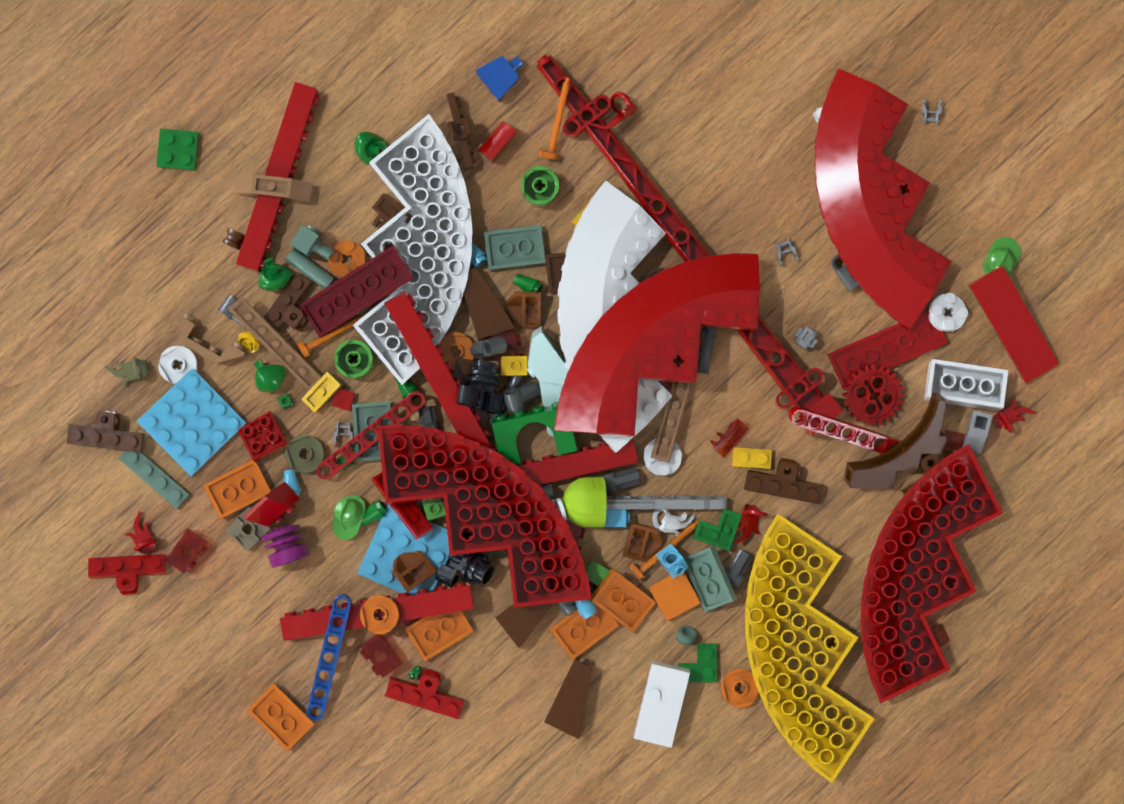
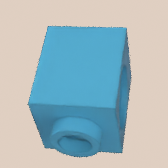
M606 509L604 527H626V523H630V512H626V509Z
M669 544L656 554L662 567L673 579L689 568L682 555L672 544Z

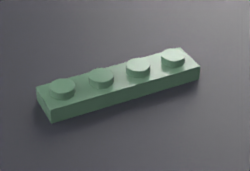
M125 451L119 457L125 465L176 509L190 495L143 453Z

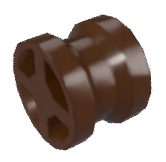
M228 228V235L222 242L240 250V243L244 240L245 235Z

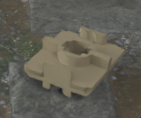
M248 507L226 529L247 551L271 529L270 526L267 527L245 520L244 516L252 507ZM248 524L254 528L249 534L244 531Z

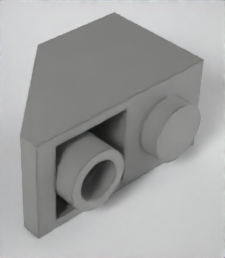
M971 411L962 447L969 444L973 452L981 453L988 436L993 415Z

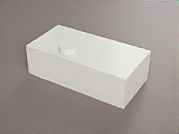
M931 359L928 364L924 401H930L932 393H940L947 404L999 412L1004 408L1008 370Z
M652 660L635 727L634 739L672 748L690 669Z

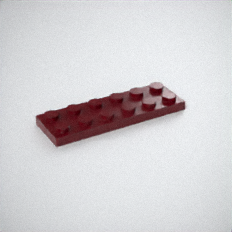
M392 245L299 306L320 338L414 279L415 276L397 247Z

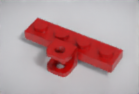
M165 554L88 558L89 579L116 577V585L122 595H135L138 592V576L166 575Z
M430 669L423 671L418 685L390 677L385 697L455 719H459L464 699L437 691L441 674Z

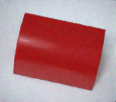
M502 121L478 151L493 163L515 137L517 131Z

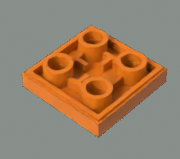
M685 573L678 575L674 579L668 576L648 587L666 621L700 604Z

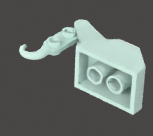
M540 326L532 332L527 371L532 378L536 377L539 380L543 406L548 407L552 406V403L559 401L568 368L565 367L566 360L544 328ZM546 426L547 433L551 436H554L551 429L548 426Z

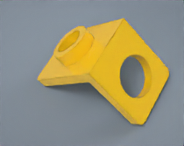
M528 356L501 357V375H528Z

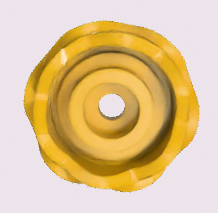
M249 331L238 335V343L242 344L244 350H250L251 353L259 350L260 342Z

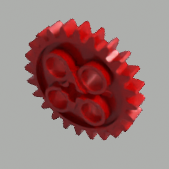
M872 363L870 369L864 364V370L857 367V374L850 373L853 378L845 379L849 385L843 386L847 392L841 395L847 398L842 403L849 405L845 410L847 412L852 411L850 414L852 418L857 416V422L863 419L864 425H867L870 421L871 425L875 426L876 421L882 425V419L889 422V415L896 417L893 411L901 410L897 405L904 403L899 397L905 396V394L899 392L904 386L898 384L901 379L899 377L894 378L896 376L894 371L889 374V367L883 370V365L879 364L876 369L875 364ZM876 377H880V384L873 386V380ZM865 380L868 381L870 388L875 392V397L880 402L882 409L878 408L876 401L871 397V392L864 383ZM859 387H864V393L861 396H857L856 390ZM889 393L890 399L887 402H882L883 395ZM873 403V410L866 412V405Z

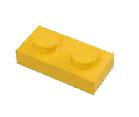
M326 372L301 400L314 413H317L342 384L330 372Z
M733 447L732 467L771 469L772 450Z

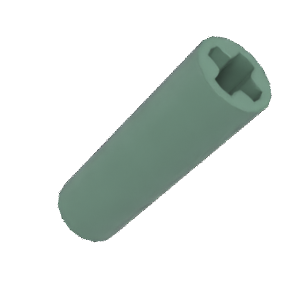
M294 248L285 259L286 262L323 289L330 286L335 280L333 276Z

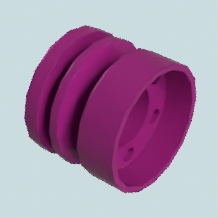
M300 524L286 525L271 530L268 534L261 537L263 542L272 540L271 544L264 546L265 549H275V552L268 556L272 568L310 556L307 544H297L296 540L304 536L303 533L295 536L293 533L301 529Z

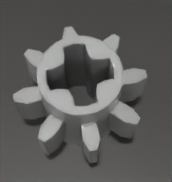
M807 326L804 329L799 328L794 335L797 338L794 342L804 350H807L808 347L812 349L818 342L815 339L817 334Z

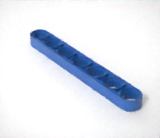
M347 594L337 595L333 602L307 708V716L313 721L320 720L326 709L352 603L351 598ZM345 599L348 602V606L341 608L338 606L337 601ZM341 617L343 624L341 626L334 625L333 618ZM336 635L339 638V642L332 644L329 642L328 637ZM324 654H333L334 660L327 662L324 659ZM327 671L330 674V678L323 680L320 678L319 673ZM323 689L326 695L319 698L315 695V690ZM314 706L319 707L321 714L313 715L310 711L311 708Z

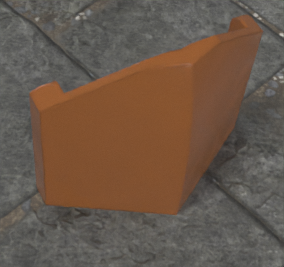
M515 291L506 301V312L514 327L539 328L541 326V292Z
M632 522L627 535L623 556L643 562L648 561L661 549L663 538L658 528Z
M422 551L402 553L394 559L392 567L393 575L407 593L437 572Z

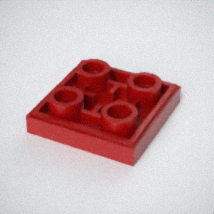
M271 411L247 423L238 430L254 462L261 460L288 444Z

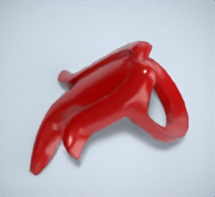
M616 92L612 95L611 106L619 115L607 124L604 129L616 126L637 111V106L631 102L625 93ZM616 97H621L625 101L626 109L620 110L616 107L614 103Z
M1013 399L1011 405L996 413L992 420L995 422L996 427L1007 429L1009 433H1013L1012 424L1019 420L1025 422L1024 417L1019 414L1023 412L1035 414L1036 411L1023 406L1015 407L1016 401Z
M744 505L740 526L736 529L737 531L743 530V535L737 540V544L750 537L751 531L754 534H760L757 530L758 517H767L766 512L759 511L755 505Z
M139 511L133 523L136 535L129 532L125 536H130L136 545L133 548L134 551L148 555L150 551H155V538L152 537L147 528L149 522L144 523L143 530L139 525L141 512Z

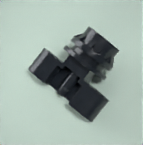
M474 360L472 367L467 373L469 378H466V383L470 384V386H458L456 404L490 414H502L504 396L494 393V388L499 387L500 384L497 382L500 379L497 371L498 364Z
M466 532L461 534L466 540L472 536ZM481 553L457 556L448 555L449 561L447 565L441 564L436 574V580L453 588L461 576L463 582H468L470 585L478 584L484 587L490 581L495 565L489 562L487 556L481 555Z

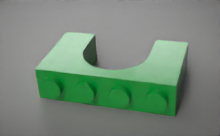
M554 402L551 404L552 406L548 407L543 405L536 406L530 411L522 409L514 412L512 415L499 414L492 419V428L498 453L513 464L521 463V455L516 437L519 430L528 423H542L551 429L555 438L558 455L577 451V442L574 432L554 431L558 402Z

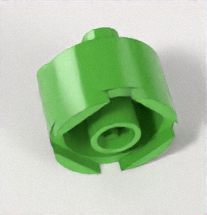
M532 167L521 179V193L529 204L537 207L547 206L554 202L559 193V180L556 174L548 167ZM538 182H542V185L545 186L542 188V191H538V188L535 187L538 185Z
M347 340L336 349L334 362L337 370L345 377L360 379L372 370L374 355L364 342ZM352 355H353V356H357V355H358V356H359V357L357 358L358 363L355 364V363L353 362L352 364H350V362H351V358H350V357H351Z

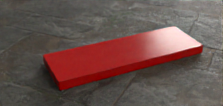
M1002 265L968 285L1026 384L1059 364Z
M929 310L921 313L910 329L898 323L827 354L842 389H844L843 386L849 385L845 379L853 378L850 373L857 374V367L864 370V364L869 369L872 363L875 364L876 369L879 364L883 365V370L886 367L891 369L948 344L944 332L937 330L931 324L928 316L930 314Z

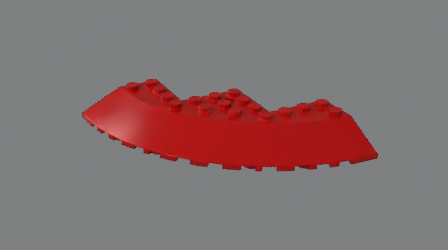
M838 68L827 90L828 92L818 120L817 135L815 136V186L819 196L821 215L825 220L828 235L839 253L838 256L843 260L854 281L858 282L866 295H869L877 306L885 310L891 318L910 329L935 293L952 261L903 232L930 182L887 157L882 151L909 104L877 84Z
M731 253L686 261L655 274L619 298L600 317L592 330L586 335L585 340L573 358L561 389L556 409L554 431L625 437L635 436L639 379L695 383L697 381L700 326L748 331L758 329L760 301L759 255ZM678 358L680 364L676 366V363H673V359Z
M377 426L385 504L444 498L449 556L507 550L513 608L592 599L584 561L570 527L543 489L520 467L481 443L453 432L422 426ZM465 529H468L473 534L468 540L461 536Z
M969 444L946 456L908 489L885 522L870 555L861 598V636L870 680L880 704L950 670L925 617L977 592L951 539L1003 514ZM947 578H948V579H953V582L951 583V585H952L951 587L948 586V585H945V582H946V579H947Z

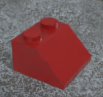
M284 482L265 495L244 518L267 527L274 523L278 525L286 518L284 516L285 513L290 514L296 508L295 503L300 498Z

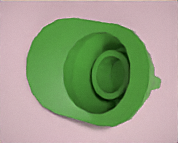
M1001 237L995 240L984 259L983 270L985 274L1002 265L1008 276H1010L1021 254L1018 243L1009 237Z
M349 495L336 504L332 527L335 535L341 540H349L357 535L366 509L362 498L357 495Z

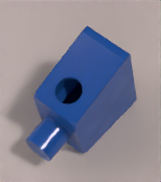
M501 56L477 69L476 74L499 102L520 80L516 71L524 64L518 56L509 63L504 56Z

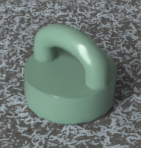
M681 626L676 634V641L683 645H690L696 638V631L690 626Z

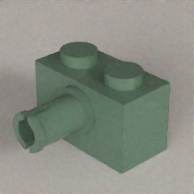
M302 225L290 243L294 249L308 258L311 257L313 252H316L326 258V260H329L335 251L320 242L322 240L319 236L320 232L310 225L307 227Z

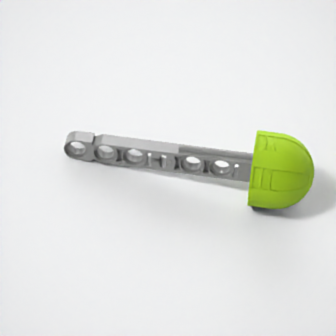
M583 477L575 480L568 486L563 496V506L566 516L574 524L581 527H604L606 509H726L727 497L607 496L604 477Z

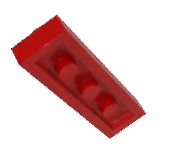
M381 472L372 478V482L385 498ZM414 502L389 504L416 540L432 531L433 527Z

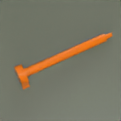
M566 77L565 82H563L548 151L540 149L539 157L553 160L558 159L559 154L555 153V148L570 86L569 77Z
M367 312L307 345H304L301 341L296 343L303 358L310 356L308 351L352 328Z
M697 520L694 524L691 523L661 550L669 544L675 547L696 529L699 521ZM655 554L639 568L633 563L628 565V567L641 581L645 578L643 573L656 563L658 559Z

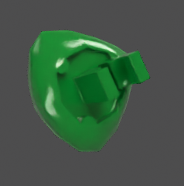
M360 132L354 141V151L364 164L370 165L369 162L377 157L382 149L385 150L387 145L383 141L384 139L377 134Z
M272 258L264 260L265 266L261 269L258 279L259 287L266 291H278L285 287L291 280L292 271L283 265L273 263Z
M261 359L256 361L254 365L257 369L255 373V386L261 392H273L279 389L285 379V367L278 364H263Z

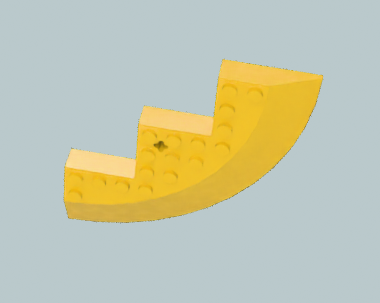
M777 513L759 547L748 583L745 606V636L748 659L763 704L779 732L792 749L812 769L833 783L875 719L827 687V684L858 637L810 605L842 556ZM833 637L835 645L827 647L826 640Z

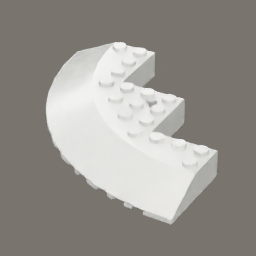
M429 114L369 162L370 166L405 208L361 243V245L372 258L385 250L384 245L386 243L388 245H395L415 278L395 290L353 326L401 385L417 372L420 366L384 302L404 291L406 295L411 294L416 303L413 305L415 311L418 312L420 310L425 319L422 322L425 329L430 328L435 337L432 341L435 346L438 345L448 331L460 306L468 280L472 256V220L465 181L452 149ZM410 213L413 217L407 224L405 222V220L408 218L406 214Z
M607 181L597 190L590 199L589 205L581 214L582 216L575 226L572 239L568 243L565 262L561 268L562 278L558 288L559 309L557 317L561 333L559 337L562 351H564L565 367L568 370L586 335L592 330L600 317L619 298L639 284L630 273L666 234L640 205ZM639 379L635 435L655 417L672 397L658 381ZM599 434L615 453L634 437Z

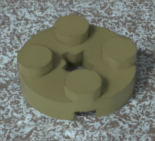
M296 436L289 442L286 448V461L295 471L301 473L313 472L323 462L324 448L321 442L313 436ZM304 448L306 451H310L308 459L300 457Z

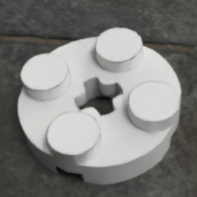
M953 293L941 294L935 297L929 305V320L940 331L953 332L959 329L968 316V310L964 302ZM944 308L950 309L951 317L944 315Z
M183 346L167 348L159 360L158 368L160 374L165 380L176 384L192 367L196 372L198 370L196 356L191 350ZM175 360L183 362L181 370L173 368Z
M656 439L652 440L644 450L643 459L645 466L655 475L665 476L672 474L681 464L682 453L680 447L675 442L670 462H660L650 458Z

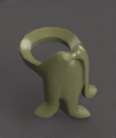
M133 357L131 362L124 364L117 360L118 366L125 368L123 370L116 371L109 366H105L106 369L117 377L127 376L122 382L124 387L128 381L141 380L149 372L147 362Z

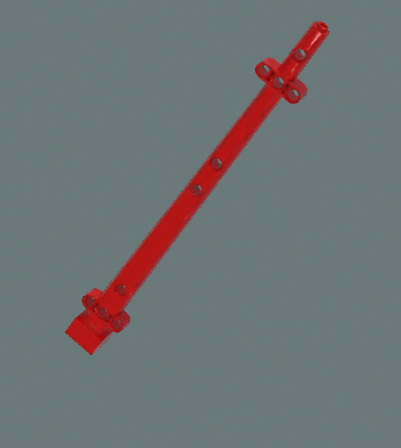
M544 55L537 61L539 63L537 68L560 97L562 90L558 86L560 83L565 82L566 77L569 76L552 55ZM570 79L565 105L572 113V116L564 122L565 135L569 138H575L584 131L588 134L647 214L666 233L664 236L684 262L712 256L611 129H604L607 124L602 117L611 109L610 99L605 95H599L589 102ZM605 101L608 106L605 109H599L597 103ZM585 112H589L593 117L591 120L585 121L582 119V115ZM569 124L577 126V130L573 133L567 131L566 128ZM659 202L662 204L663 209L658 212L654 211L652 205ZM679 232L684 233L686 240L679 242L676 239V234ZM758 315V329L753 331L735 329L782 390L775 398V404L779 409L786 410L792 405L794 407L800 406L833 418L843 412L830 393L824 396L817 386L824 378L823 372L819 368H812L805 372L760 315ZM776 353L780 355L781 361L773 363L770 360L771 354ZM811 372L819 374L820 379L818 382L810 380L809 375ZM796 384L804 386L802 394H797L794 391ZM782 395L789 398V404L786 406L779 403V397ZM798 412L800 415L796 418L797 420L801 419L802 412ZM814 417L811 420V426L818 423V417ZM804 428V430L807 432L809 436L815 433L814 431Z

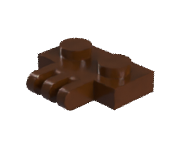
M383 193L372 207V209L379 213L372 225L376 226L379 221L382 222L378 227L379 230L404 208L386 193ZM410 213L406 214L408 218L405 220V223L407 224L413 217Z

